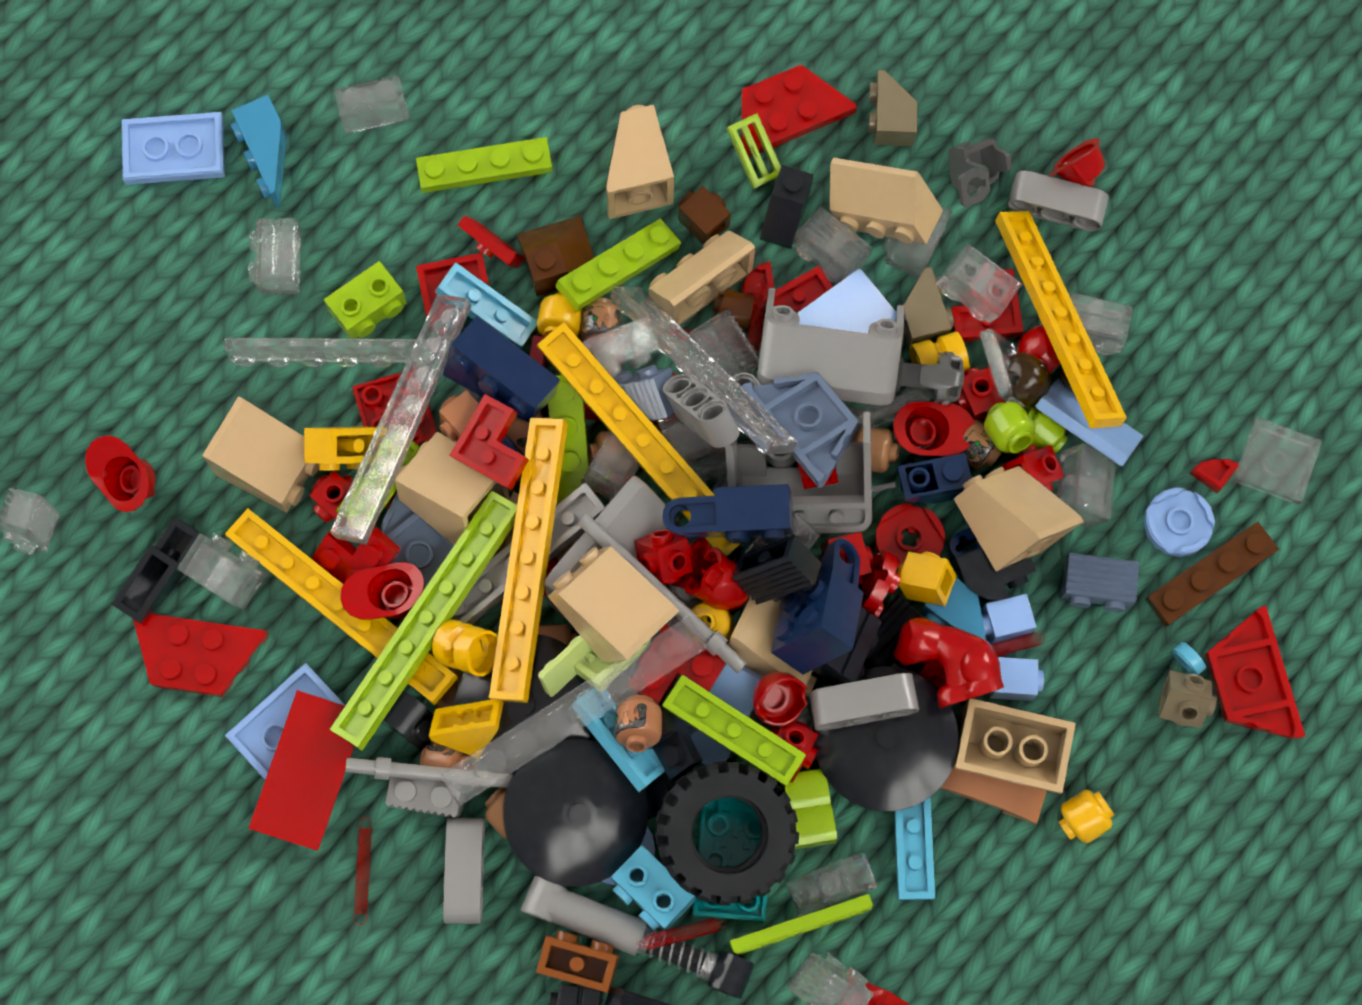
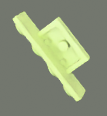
M578 635L556 658L550 660L544 666L543 670L539 672L538 677L545 692L550 697L559 692L577 674L602 693L652 645V641L649 639L626 661L603 663L581 635Z

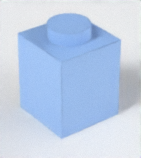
M1027 594L986 603L981 610L985 636L988 635L990 644L1030 634L1036 629Z
M998 657L1004 688L990 692L991 699L1032 701L1038 695V691L1043 690L1044 672L1043 670H1038V660Z

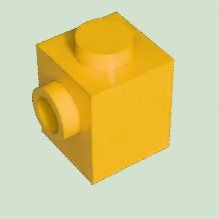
M908 552L904 564L900 565L897 572L901 575L899 587L906 599L944 607L947 604L957 577L948 559L940 558L931 552H923L922 554Z

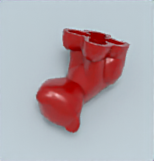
M704 537L697 539L691 545L693 572L681 576L680 580L672 583V585L684 589L687 594L701 599L706 605L714 609L728 610L733 616L734 613L748 602L750 597L747 596L746 591L742 590V586L738 587V583L733 581V574L737 563L728 559L719 548L712 547Z
M921 617L912 618L903 625L893 655L903 665L931 660L939 662L944 668L946 685L940 687L937 691L939 708L1004 688L997 653L990 643L982 637L959 628L943 626Z

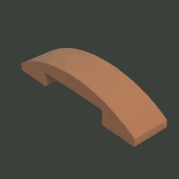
M955 764L947 780L940 787L942 790L1000 809L1004 814L1035 825L1038 822L1047 792L1046 790L955 769Z

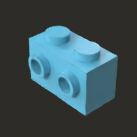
M643 845L611 876L612 881L616 884L613 892L627 905L633 901L642 910L639 917L654 931L658 927L663 931L668 930L696 901L695 896L681 888L671 877L666 867Z

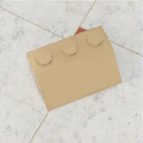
M833 158L830 163V211L837 219L840 228L850 233H856V231L869 233L876 238H884V236L896 238L907 244L912 242L927 244L943 209L919 172Z
M729 230L721 236L718 234L712 236L705 242L701 251L695 255L692 253L686 255L678 262L676 269L669 274L662 273L650 283L649 301L673 330L674 328L676 329L713 302L719 292L725 293L727 288L731 289L753 271L755 246L750 241Z
M971 698L963 707L958 731L959 744L955 769L1062 794L1076 723Z

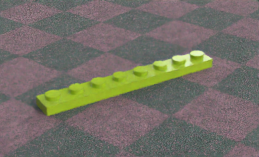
M491 490L330 728L332 732L363 751L431 650L437 629L453 617L513 528L517 504Z

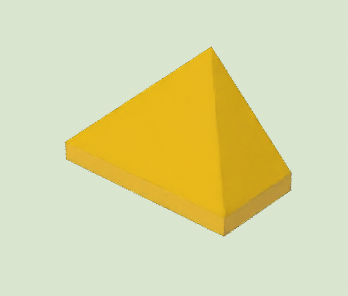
M491 699L435 709L429 738L433 742L479 759L498 731L504 702Z

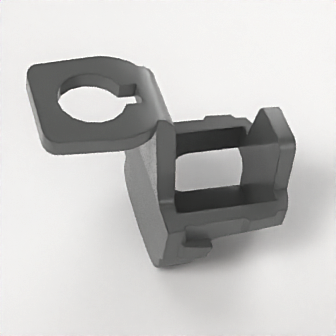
M987 138L970 145V142H963L949 149L948 158L951 181L954 188L958 189L960 204L964 207L983 201L990 192V184L999 178V173L1006 172L1012 168L1010 153L999 148L994 139ZM978 189L973 196H969L974 190Z
M948 351L938 353L937 363L934 365L903 363V357L900 356L896 391L900 392L901 386L930 388L934 390L933 402L948 405L950 402L957 401L964 386L965 373L961 357L955 356L953 352Z

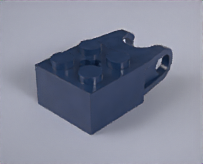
M789 484L715 488V496L685 497L671 500L663 509V523L668 530L687 539L722 537L726 538L730 544L750 543V536H762L765 542L779 541L781 538L785 539L786 535L794 534L792 490ZM682 511H690L691 518L688 524L682 527L676 526V516Z
M844 538L833 541L826 548L825 554L820 561L822 564L814 587L807 592L799 590L790 593L780 602L781 610L777 626L774 630V642L771 653L802 675L853 650L864 592L858 589L860 557L855 547ZM840 548L846 553L848 564L841 559L839 555Z

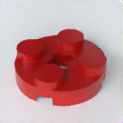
M913 504L895 506L882 516L875 531L874 538L877 553L882 555L881 550L884 549L896 555L900 559L898 569L901 564H904L908 552L919 554L931 552L940 556L944 548L945 531L939 518L925 507L922 509L918 506H912ZM907 531L910 535L914 533L918 535L919 538L915 541V547L904 545L901 542L904 538L903 532Z
M884 549L881 550L882 555L876 553L873 556L874 565L871 567L872 573L862 578L863 584H861V591L864 592L861 607L876 618L882 612L883 600L886 594H893L901 579V575L896 573L900 559Z

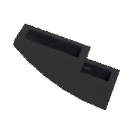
M174 517L156 545L148 547L111 605L142 624L183 578L211 538L183 520Z

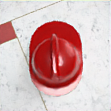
M1099 138L1087 140L1071 149L1056 163L1053 171L1048 176L1051 177L1057 174L1062 180L1093 187L1096 177L1106 166L1099 148Z
M919 401L908 403L900 408L894 418L893 431L899 445L909 453L920 456L947 457L960 454L969 448L970 444L963 439L966 430L975 425L970 413L960 405L952 403L944 405L939 402Z
M111 435L98 437L91 442L86 451L85 458L87 473L117 510L123 512L135 511L143 505L147 498H151L156 494L154 489L156 478L153 467L145 459L138 457L125 442Z
M406 562L366 568L355 572L345 581L341 588L340 600L343 609L350 616L360 620H373L385 617L402 619L407 616L424 591L425 581L422 572L415 565Z

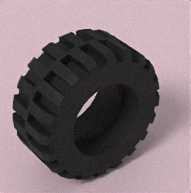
M713 762L712 764L698 766L687 775L681 776L675 782L676 784L670 792L667 791L664 796V802L656 818L657 832H655L659 856L671 877L687 893L696 896L697 899L707 903L709 901L723 906H730V903H740L741 905L750 903L752 898L759 895L763 897L770 893V888L776 882L780 884L786 877L784 872L789 864L793 865L796 857L794 854L795 844H799V832L796 831L798 819L796 811L791 807V800L787 793L769 775H766L759 769L737 762ZM719 798H736L745 802L754 810L760 822L761 837L756 851L747 861L734 867H718L708 863L699 855L693 843L692 828L697 814L706 804Z

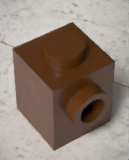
M702 186L697 192L691 191L681 199L678 220L704 245L712 236L720 235L730 227L731 213L725 208V202L717 193H710Z

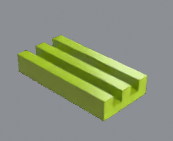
M756 113L726 127L752 189L776 179L781 166L758 114ZM751 123L773 170L770 174L747 126ZM738 129L741 130L761 175L759 179L739 137Z

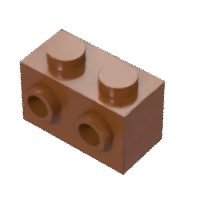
M557 930L556 937L552 935L545 937L536 973L606 993L609 992L620 958V954L612 953L613 945L596 940L592 941L591 946L577 943L578 935Z

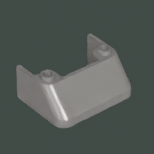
M768 289L757 371V380L761 385L773 384V379L796 378L801 374L818 372L842 401L872 405H888L893 402L904 332L903 305H897L895 321L880 319L869 326L868 333L800 325V317L791 307L785 305L773 306L775 289Z
M863 412V442L850 443L836 465L839 483L825 485L820 489L818 487L804 489L799 467L766 468L765 453L755 445L737 444L736 439L732 444L725 446L728 487L789 484L793 499L794 533H856L864 531L870 526L872 522L870 412ZM732 415V417H733V419H734V421H735V423H736L735 415Z
M633 476L595 521L638 560L634 541L655 531L667 529L662 518L663 509L666 504L645 482L637 476ZM676 516L675 524L680 527L681 521ZM586 532L581 535L552 569L544 583L549 606L563 617L564 615L548 596L556 589L553 583L569 570L573 574L582 565L579 560L584 554L594 547H597L598 550L602 548Z

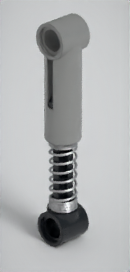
M538 876L533 877L520 909L522 912L543 921L555 923L594 940L613 945L615 949L635 957L637 953L642 955L648 953L650 958L653 956L658 957L659 962L662 960L668 961V966L673 963L677 965V969L682 967L686 969L687 973L695 972L696 977L709 981L707 986L738 999H742L755 965L746 959L725 951H720L719 955L710 952V950L705 953L703 948L700 950L695 949L694 944L691 946L685 945V941L647 950L645 947L640 946L645 945L646 935L657 933V930L654 931L649 928L642 919L569 891L559 884L546 881Z

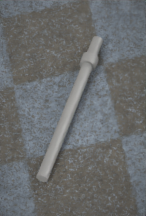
M586 514L577 523L602 548L612 546L679 610L675 616L705 643L703 647L712 656L717 654L737 674L742 670L747 662L726 644L728 640L718 630L716 632L712 631L592 517Z
M377 757L376 760L347 758L345 772L374 775V779L389 780V777L499 788H507L513 775L391 762V758Z

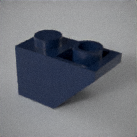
M965 453L897 466L904 500L910 502L935 504L954 500L957 495L965 490L962 485L971 479Z

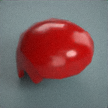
M1039 324L1028 330L1020 339L1016 353H1029L1037 356L1047 366L1049 373L1053 372L1060 364L1043 325Z
M772 672L763 676L756 684L752 696L753 708L757 717L770 726H786L798 718L803 708L807 706L805 697L807 686L788 672Z

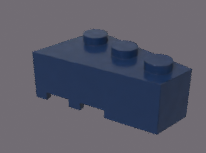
M477 316L450 345L443 376L483 397L486 394L514 409L518 413L516 417L528 423L530 418H535L552 399L560 383L558 377Z

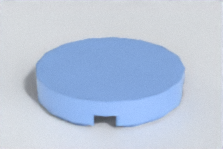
M1178 487L1164 490L1154 497L1144 516L1146 535L1154 547L1167 555L1177 557L1193 555L1202 549L1210 540L1215 524L1212 508L1207 501L1196 492L1192 493Z

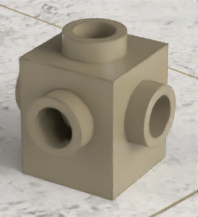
M1170 670L1159 697V718L1173 721L1180 726H1192L1201 729L1206 716L1212 717L1216 707L1217 697L1212 696L1211 681L1197 674L1187 675Z

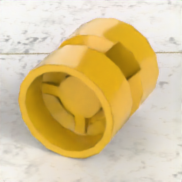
M958 332L938 336L936 343H933L931 340H925L911 344L909 347L911 363L934 365L937 363L938 353L948 351L953 352L955 356L961 357L964 372L970 369L967 350Z
M450 619L444 622L434 635L432 643L433 655L436 661L442 665L460 669L475 676H485L493 670L498 635L493 631Z

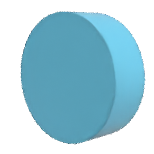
M1181 642L1172 650L1177 662L1189 674L1199 675L1207 668L1202 658L1187 643Z

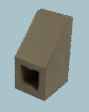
M878 70L876 82H870L869 102H875L874 112L869 113L868 132L874 133V145L913 146L917 134V101L885 70Z
M932 267L924 269L903 305V334L908 350L911 344L931 340L933 343H936L938 336L949 334L951 327L954 326L952 312L949 307H944L942 296H944L942 281L939 276H934Z

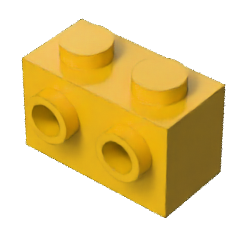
M386 427L304 428L305 463L319 464V470H340V464H346V469H365L367 463H370L386 440Z

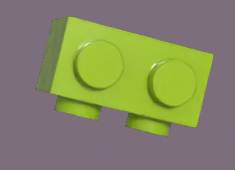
M380 261L324 299L329 313L351 341L358 337L364 338L374 331L376 324L386 317L390 319L398 315L407 303L403 290Z

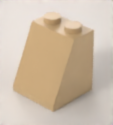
M654 104L649 106L635 105L620 114L606 185L609 219L672 205L674 202V175Z
M239 396L202 455L217 477L286 513L291 505L296 506L301 500L305 490L303 485L309 475L314 476L319 470V464L305 463L304 436Z
M436 432L429 441L424 442L420 446L417 455L410 463L400 468L394 481L399 500L455 545L491 490L510 500L508 488L449 456L457 442H452L450 438Z
M1020 466L1007 471L1003 467L997 468L987 474L985 479L981 475L975 476L962 485L965 490L954 498L955 503L995 571L1042 553L1084 522L1077 512Z
M612 546L599 550L597 547L589 550L580 558L579 561L582 565L573 574L569 570L553 583L556 589L548 596L603 663L628 660L679 612L671 601Z
M750 597L731 635L728 646L747 662L745 667L762 676L772 672L790 673L807 686L805 696L809 697V692L812 691L817 677L812 676L813 671L802 675L771 653L774 642V630L777 626L781 610V601L774 602L771 600L756 605L755 600H752Z

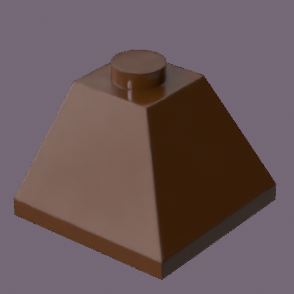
M580 216L516 235L536 296L558 290L556 284L560 278L594 258Z

